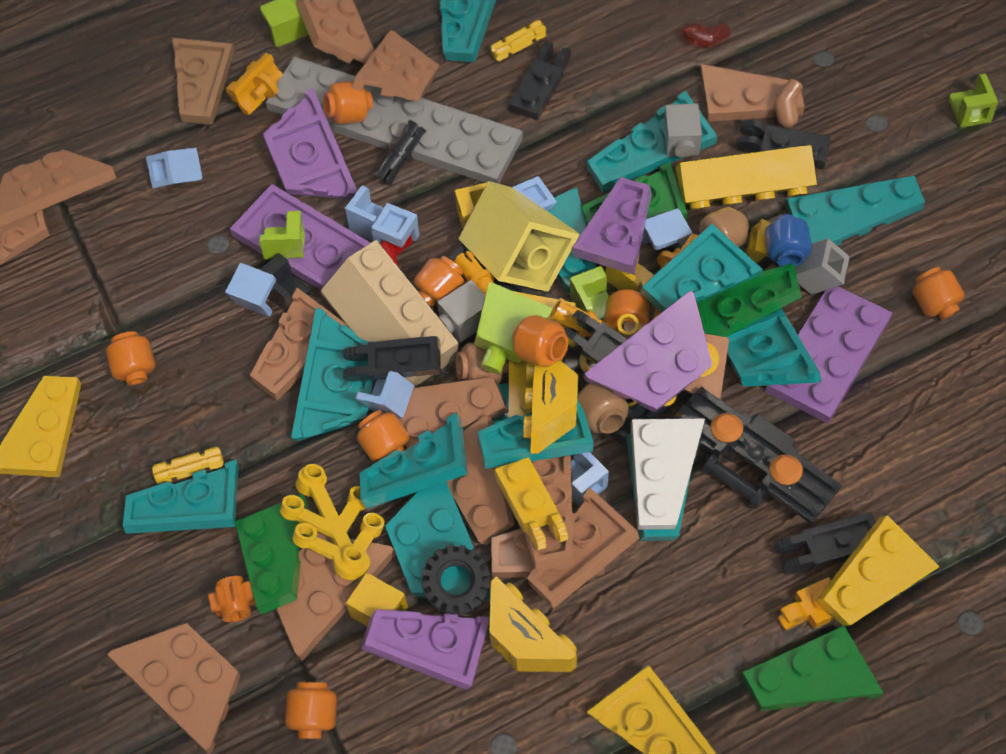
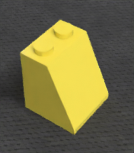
M488 181L459 240L498 281L548 292L580 234L516 189Z

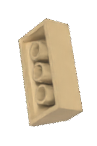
M377 240L348 257L322 288L321 294L340 319L347 324V327L354 331L361 339L368 342L438 336L441 343V369L456 359L458 352L457 340ZM432 375L404 378L416 387Z

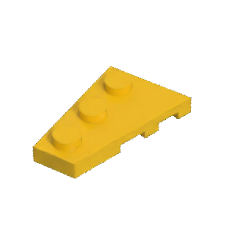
M43 376L0 444V474L60 477L81 388L78 378Z
M888 515L879 517L817 598V601L842 626L852 625L940 566Z
M647 666L587 711L590 717L643 754H716L650 666Z

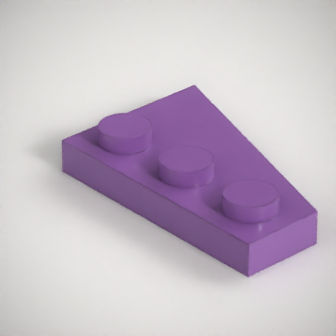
M620 177L572 247L574 256L634 275L652 195L650 185Z
M375 610L371 614L361 649L467 690L472 686L490 617L462 618L454 614L430 616L422 615L420 612Z

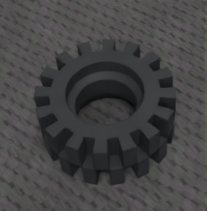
M447 545L442 550H436L434 555L426 561L422 571L423 592L429 603L441 613L458 616L463 613L468 614L473 609L478 608L487 596L490 585V572L484 558H481L474 549L470 550L465 545ZM451 566L463 567L470 574L471 584L462 594H450L441 585L443 572Z

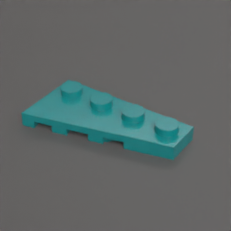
M915 176L789 198L786 202V209L788 214L807 222L812 244L829 238L834 244L839 246L847 238L854 235L860 237L869 233L871 228L882 223L888 225L922 210L925 201Z

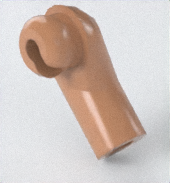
M792 78L789 79L774 103L777 120L784 128H792L798 121L795 99L802 90L803 85Z

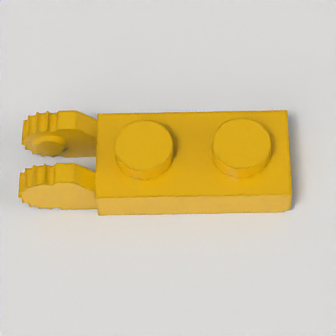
M529 457L495 468V479L523 533L527 532L535 549L546 548V538L540 527L549 525L559 543L568 540L566 526Z

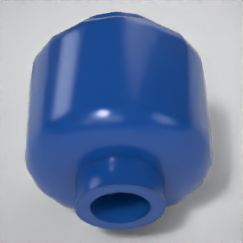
M784 214L777 217L766 227L765 242L767 255L771 261L779 266L794 263L795 267H797L811 254V235L806 221L790 214Z

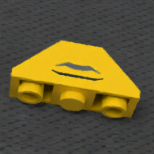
M560 360L550 367H541L527 362L526 382H533V388H526L525 410H532V416H524V438H531V454L540 453L576 426L578 374Z
M496 576L491 581V646L518 672H572L577 667V654L575 653L577 649L572 641L564 634L558 636L548 627L550 623L537 608L531 610L522 602L523 596L514 585L509 582L505 585Z

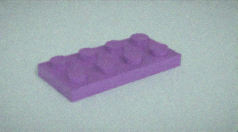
M273 184L230 228L234 238L262 254L259 236L264 235L265 228L286 227L287 211H301L305 226L304 258L287 259L293 274L319 290H322L348 257L370 244L369 241Z
M838 286L826 290L798 334L818 367L822 381L805 384L767 385L765 392L829 424L888 325L893 313Z

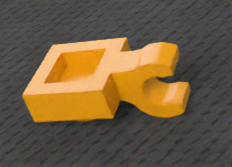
M829 577L797 591L794 597L796 602L780 610L782 615L778 616L777 619L785 631L807 620L813 629L835 620L817 601V598L830 583L831 579Z

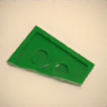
M670 162L660 166V171L648 177L643 175L635 179L637 182L650 185L652 195L646 219L679 208L685 221H687V211ZM609 193L582 206L586 227Z
M793 263L762 271L755 278L696 303L704 334L727 337L802 298Z
M303 494L298 495L304 502V508L307 509L305 497ZM282 502L235 521L256 607L261 614L297 600L301 561L298 558L300 547L294 544L292 537L296 526L300 522L288 520L280 514Z
M845 626L742 673V679L760 711L807 706L808 703L832 701V703L846 702L847 699L867 697V699L881 698L884 693Z

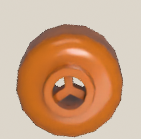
M354 81L333 83L329 87L328 92H325L323 95V108L326 117L331 118L337 125L363 122L367 117L368 111L373 108L371 92L366 91L364 86L361 91L352 88Z
M442 256L440 259L430 258L415 276L414 285L429 307L433 308L435 304L438 305L439 300L465 284L462 277L464 271L445 256Z
M938 266L915 279L916 285L912 290V294L925 316L935 317L939 315L941 320H944L960 311L958 304L965 298V292L952 271L947 269L941 270Z
M632 289L616 291L609 296L606 302L604 322L618 329L617 323L619 318L624 314H633L637 317L640 324L647 325L650 318V303L639 291ZM628 318V319H625V320H624V321H627V322H634V323H635V321H634L633 319H631V318Z
M530 315L522 320L513 331L514 351L517 357L526 362L541 367H550L561 360L566 354L568 338L563 326L557 321L539 315Z
M125 332L114 336L111 339V344L106 348V358L112 377L118 381H126L127 385H137L147 381V375L155 369L156 362L150 342L144 336H138L137 332Z
M378 410L359 423L360 431L356 438L369 458L376 463L395 450L404 452V447L409 442L410 436L394 413H382L381 410Z
M297 682V688L287 693L285 723L289 729L298 730V738L321 739L322 731H329L335 727L337 696L334 691L328 690V683Z

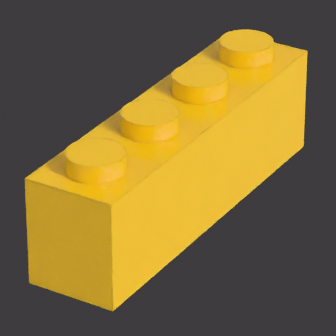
M811 145L682 162L675 166L677 184L684 205L690 204V210L709 208L711 201L722 200L723 206L743 203L742 197L755 196V201L770 200L775 198V193L787 191L788 197L808 194L807 188L817 185Z

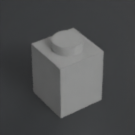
M698 104L665 105L664 134L667 157L700 155L702 131Z
M829 238L813 243L811 254L801 265L795 267L799 285L811 295L843 285L850 256Z
M472 280L438 301V318L459 343L477 332L485 298L484 293Z

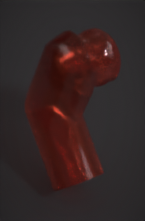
M689 23L684 26L682 31L683 37L687 41L701 48H709L731 36L730 28L726 23H721L712 29L698 23Z

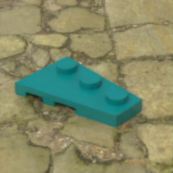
M711 224L643 285L640 293L662 313L690 290L694 293L696 302H699L759 276L763 269L715 225Z

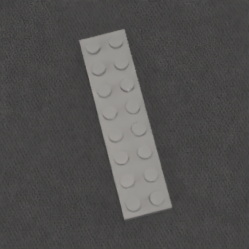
M294 57L277 83L279 92L274 98L267 99V109L283 115L290 107L294 109L305 98L304 93L308 89L313 88L324 112L323 95L325 92H328L329 87L337 82L354 81L356 76ZM364 85L366 91L371 92L373 108L368 111L367 117L363 122L337 125L331 118L326 117L332 132L389 150L388 147L391 143L395 144L410 119L427 131L411 153L413 159L484 183L488 181L500 183L523 139L522 130L423 98L420 101H414L398 96L381 95L380 87Z

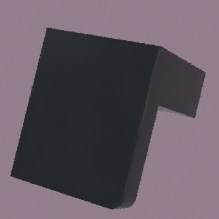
M280 253L261 269V271L272 274L276 278L268 299L285 312L288 311L292 304V296L296 288L308 296L311 294L310 287L292 275L289 260Z

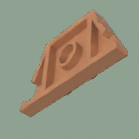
M353 0L296 1L314 47L326 53H331L349 64L352 59L365 64L375 50Z
M390 30L354 78L352 88L362 91L364 85L381 88V95L398 96L408 100L420 101L436 77L440 65L396 32Z
M63 149L59 152L48 153L42 159L27 165L15 167L12 171L2 176L0 184V227L116 179L112 166Z
M317 533L316 537L334 544L331 537ZM350 539L352 544L354 543L355 539ZM371 543L366 551L370 558V566L366 574L377 577L396 555L394 548ZM302 548L299 551L298 558L301 561L297 600L277 608L295 654L301 662L348 610L346 602L364 577L363 575L357 580L341 578L334 570L333 560L309 548Z
M185 623L111 650L107 654L207 754L213 751L215 736L221 721L224 722L229 709V699L235 693L241 676L191 626Z

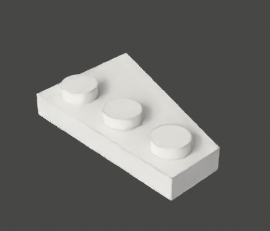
M632 419L631 440L637 530L675 529L705 419Z

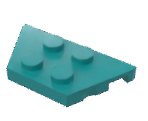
M320 308L315 309L291 435L293 441H301L353 425L369 416L370 409L357 401L355 397L357 392L372 395L375 380L348 382L343 378L344 369L368 366V360L349 361L344 359V348L368 345V341L358 337L354 331L344 324L341 325Z
M782 308L727 336L729 338L727 358L743 387L805 384L822 381L818 367Z
M447 482L418 491L385 526L412 596L425 597L422 587V571L426 561L434 555L436 550H442L447 545L452 544L453 546L465 545L470 550L474 549ZM460 566L447 568L441 576L443 589L453 595L464 593L471 584L470 574ZM490 586L486 598H484L483 601H490Z

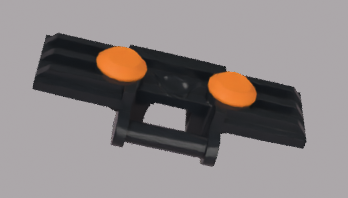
M702 386L672 418L705 419L698 444L713 455L704 465L702 472L708 476L713 474L749 500V506L755 510L770 495L812 524L843 486L797 454L798 442L757 413L752 417L746 413L744 415L740 414ZM739 458L745 460L760 472L758 481L761 482L760 489L758 490L722 464V462L728 460L731 463H735Z

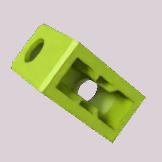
M490 282L485 294L474 342L477 347L487 350L480 366L488 372L500 374L506 359L520 363L522 359L517 357L512 340L514 329L522 320L530 315L549 318L553 308Z

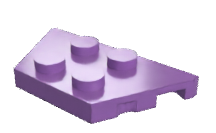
M313 88L308 89L304 93L305 98L294 109L290 107L282 115L281 120L273 124L263 134L265 143L286 193L290 195L352 199L357 193L356 186Z
M690 290L584 373L583 378L591 384L595 382L613 390L614 394L624 399L635 400L640 406L653 412L659 410L712 366L694 293Z

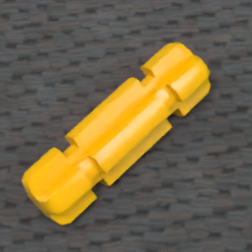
M536 20L527 25L528 29L523 27L503 38L504 42L502 40L497 41L490 46L492 57L500 62L509 57L508 53L512 55L532 44L533 39L534 41L540 40L546 36L545 26L540 20Z
M212 447L204 450L205 453L201 455L200 452H195L171 459L172 463L167 464L166 461L155 464L152 467L155 481L160 485L172 482L173 477L179 480L192 476L193 473L205 470L207 467L210 470L222 467L224 460L219 447Z

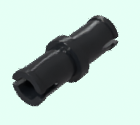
M409 119L408 124L395 144L391 143L388 149L390 151L374 175L383 179L387 184L392 185L405 162H410L413 158L411 153L427 131Z

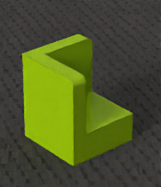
M274 0L260 7L261 13L270 27L272 39L276 47L309 35L297 7V0Z
M986 73L978 75L974 90L952 93L949 97L950 105L960 128L991 122L998 104Z
M287 211L286 227L265 228L264 235L259 236L264 259H273L278 253L285 258H304L305 226L301 211Z
M602 266L571 277L570 297L576 303L577 308L585 312L590 310L596 313V318L604 321L605 306L609 295L606 291L607 275Z

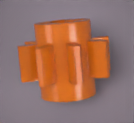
M230 576L219 580L215 587L216 593L208 594L211 612H216V617L222 616L223 621L228 623L239 622L248 618L251 615L250 606L256 605L250 582H244L240 576Z

